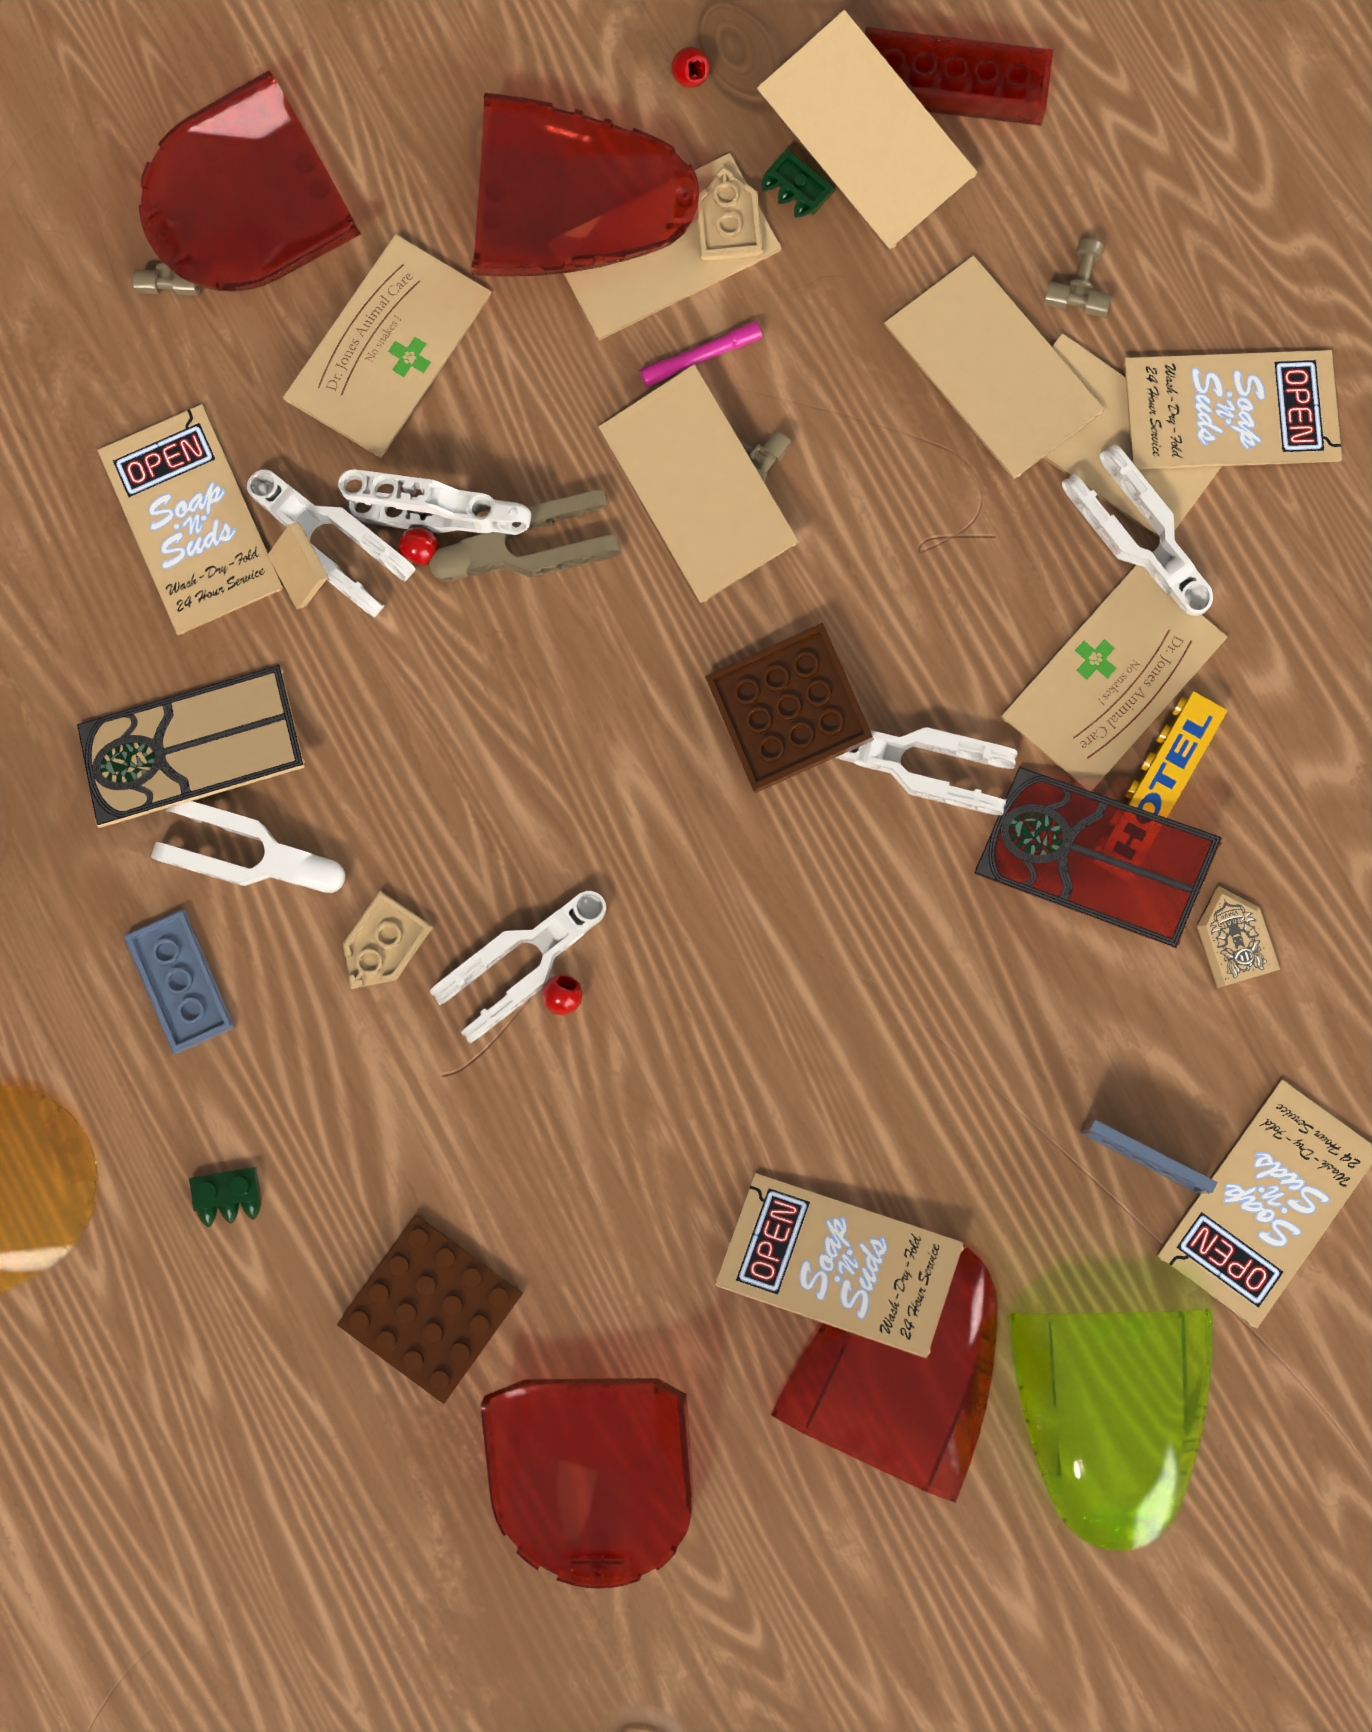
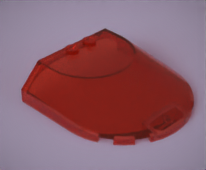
M266 71L174 126L159 141V150L151 163L147 161L140 182L142 197L141 205H139V214L143 231L150 246L162 262L174 273L195 285L207 289L231 292L250 290L267 285L361 235L352 214L271 71Z
M658 1378L524 1379L484 1396L481 1402V1417L492 1511L503 1536H509L518 1547L516 1553L536 1570L541 1566L558 1575L557 1581L578 1587L602 1589L638 1582L643 1574L655 1568L659 1570L676 1554L677 1547L687 1534L694 1504L686 1393Z

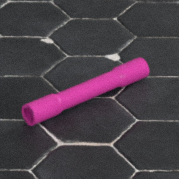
M752 321L731 330L724 336L677 356L663 359L639 369L645 386L649 387L672 377L675 373L685 370L689 366L699 364L729 350L738 349L762 339V333L757 322Z

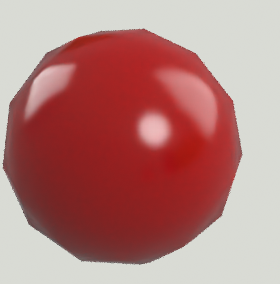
M696 47L683 48L675 54L671 62V73L676 82L685 88L698 87L708 78L710 61L706 54Z
M420 526L411 527L404 531L398 542L400 555L423 566L428 565L430 559L439 548L438 540L434 533Z
M558 974L550 977L543 985L541 998L544 1006L550 1012L564 1016L574 1012L579 1007L583 992L580 983L573 977Z

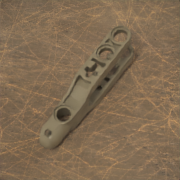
M594 490L529 506L527 508L531 511V521L529 528L524 532L551 526L555 521L575 516L578 519L583 518V514L609 507L606 492L604 490ZM513 522L512 525L516 528L521 525V522ZM490 532L466 538L457 544L438 548L428 565L432 575L444 582H451L502 569H508L523 576L534 578L606 560L619 555L621 550L618 546L617 536L606 535L517 557L506 548V543L513 534Z

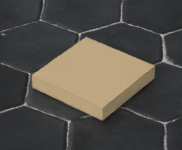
M299 522L289 524L268 553V557L296 609L307 606L327 580L328 575Z

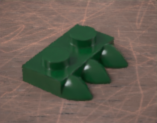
M788 149L772 164L762 179V191L780 187L778 204L797 201L794 207L795 218L804 217L810 213L814 215L834 193V187Z
M257 1167L189 1178L193 1211L197 1212L200 1221L205 1226L211 1227L217 1214V1207L223 1218L230 1224L233 1223L237 1217L240 1203L243 1211L249 1218L254 1220L257 1217L261 1208Z

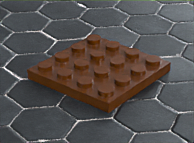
M823 623L705 676L755 793L874 740Z
M415 1215L340 1319L337 1326L441 1403L445 1404L523 1295V1292L418 1215Z

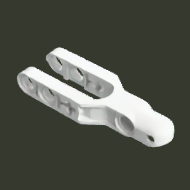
M1113 444L1108 450H1104L1099 455L1100 460L1108 473L1159 535V544L1155 551L1151 552L1139 547L1114 515L1110 516L1097 500V493L1094 490L1090 491L1075 473L1062 481V487L1066 495L1117 559L1144 567L1166 594L1170 595L1186 614L1199 616L1208 610L1213 601V592L1191 560L1175 542L1174 515L1119 446Z
M352 469L345 471L338 480V487L343 497L349 500V509L353 517L361 523L402 529L420 526L438 534L462 530L477 533L498 532L516 535L526 531L531 521V511L523 504L495 500L484 493L458 490L431 479ZM355 479L362 481V487L359 491L355 493L346 491V485L349 481ZM383 484L394 486L391 494L377 492V490ZM401 486L403 487L405 493L401 492ZM417 489H421L423 495L411 497L410 494H415ZM359 502L366 505L372 504L371 509L366 513H358L356 511V506ZM389 507L403 510L397 517L391 518L386 515ZM483 510L490 511L484 517L477 516V514ZM431 513L432 516H427L425 520H421L419 515ZM513 522H521V525L516 528L512 524Z
M259 470L250 476L247 482V490L251 497L285 527L299 522L309 541L312 532L318 526L333 524L404 582L416 570L407 559L344 508L313 505L272 471ZM312 545L328 575L327 581L366 613L375 618L385 605L374 599L358 581L356 583L340 570L336 563Z
M925 727L902 737L870 730L874 738L873 741L835 757L836 759L853 762L862 767L890 773L910 795L992 815H1003V808L1006 805L1007 799L982 794L979 789L970 791L949 786L950 782L909 773L901 765V757L909 748L917 747L1000 768L1013 769L1018 751L1006 746Z
M193 801L166 808V812L180 814L199 823H202V821L219 826L226 831L262 841L265 849L262 861L249 869L160 842H155L151 858L242 886L272 877L320 892L333 893L338 891L345 882V872L339 863L277 843L268 829L258 820Z
M584 891L533 930L502 932L430 990L431 995L441 1005L521 943H530L540 949L542 953L540 966L506 991L507 995L489 1009H483L480 1012L481 1015L475 1021L459 1030L463 1036L465 1035L468 1043L477 1040L543 988V985L549 979L554 959L605 916L606 903L603 897L594 891Z

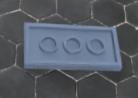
M181 909L123 935L173 1054L181 1053L236 1028L186 910Z
M1097 1120L1085 1121L1080 1130L1082 1135L1195 1193H1213L1218 1183Z

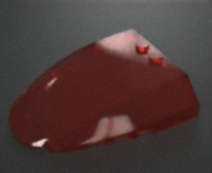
M484 93L482 153L475 249L471 265L472 275L503 277L542 276L599 268L661 250L683 236L692 224L699 202L698 180L691 164L687 165L676 154L674 147L636 128L630 131L616 126L608 118L601 121L585 116L584 112L579 109L570 112L557 109L550 102Z
M964 1245L930 1347L931 1352L927 1359L823 1323L793 1368L770 1413L771 1416L813 1439L927 1493L956 1503L971 1464L988 1402L995 1355L998 1307L996 1289L988 1269L981 1259Z

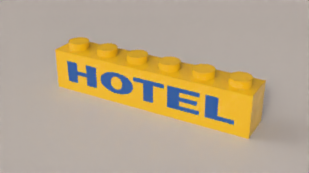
M1194 691L1187 699L1181 697L1172 711V714L1176 715L1174 722L1171 726L1166 724L1156 740L1161 743L1155 754L1149 752L1141 766V769L1145 771L1141 780L1137 781L1134 779L1125 794V797L1129 798L1127 804L1167 818L1228 710ZM1117 808L1109 822L1110 825L1114 826L1108 837L1101 836L1094 851L1140 866L1163 824ZM1096 859L1093 862L1126 882L1135 875V873Z

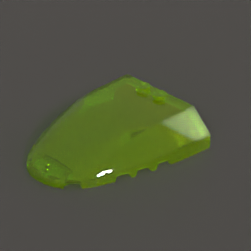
M1212 1309L1054 1314L1008 1312L1012 1363L1023 1419L1026 1423L1032 1451L1037 1460L1042 1479L1061 1520L1080 1539L1105 1550H1133L1160 1537L1174 1521L1182 1505L1200 1446L1211 1376Z

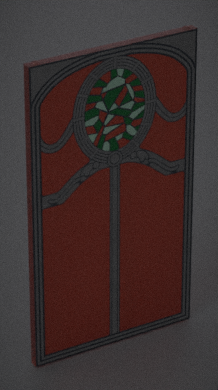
M1019 767L1006 797V805L1003 808L1004 813L997 818L979 863L975 868V875L1177 949L1216 852L1221 845L1222 837Z

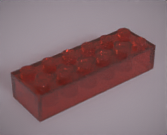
M866 27V37L928 112L1041 126L1047 106L1053 57L1052 49Z

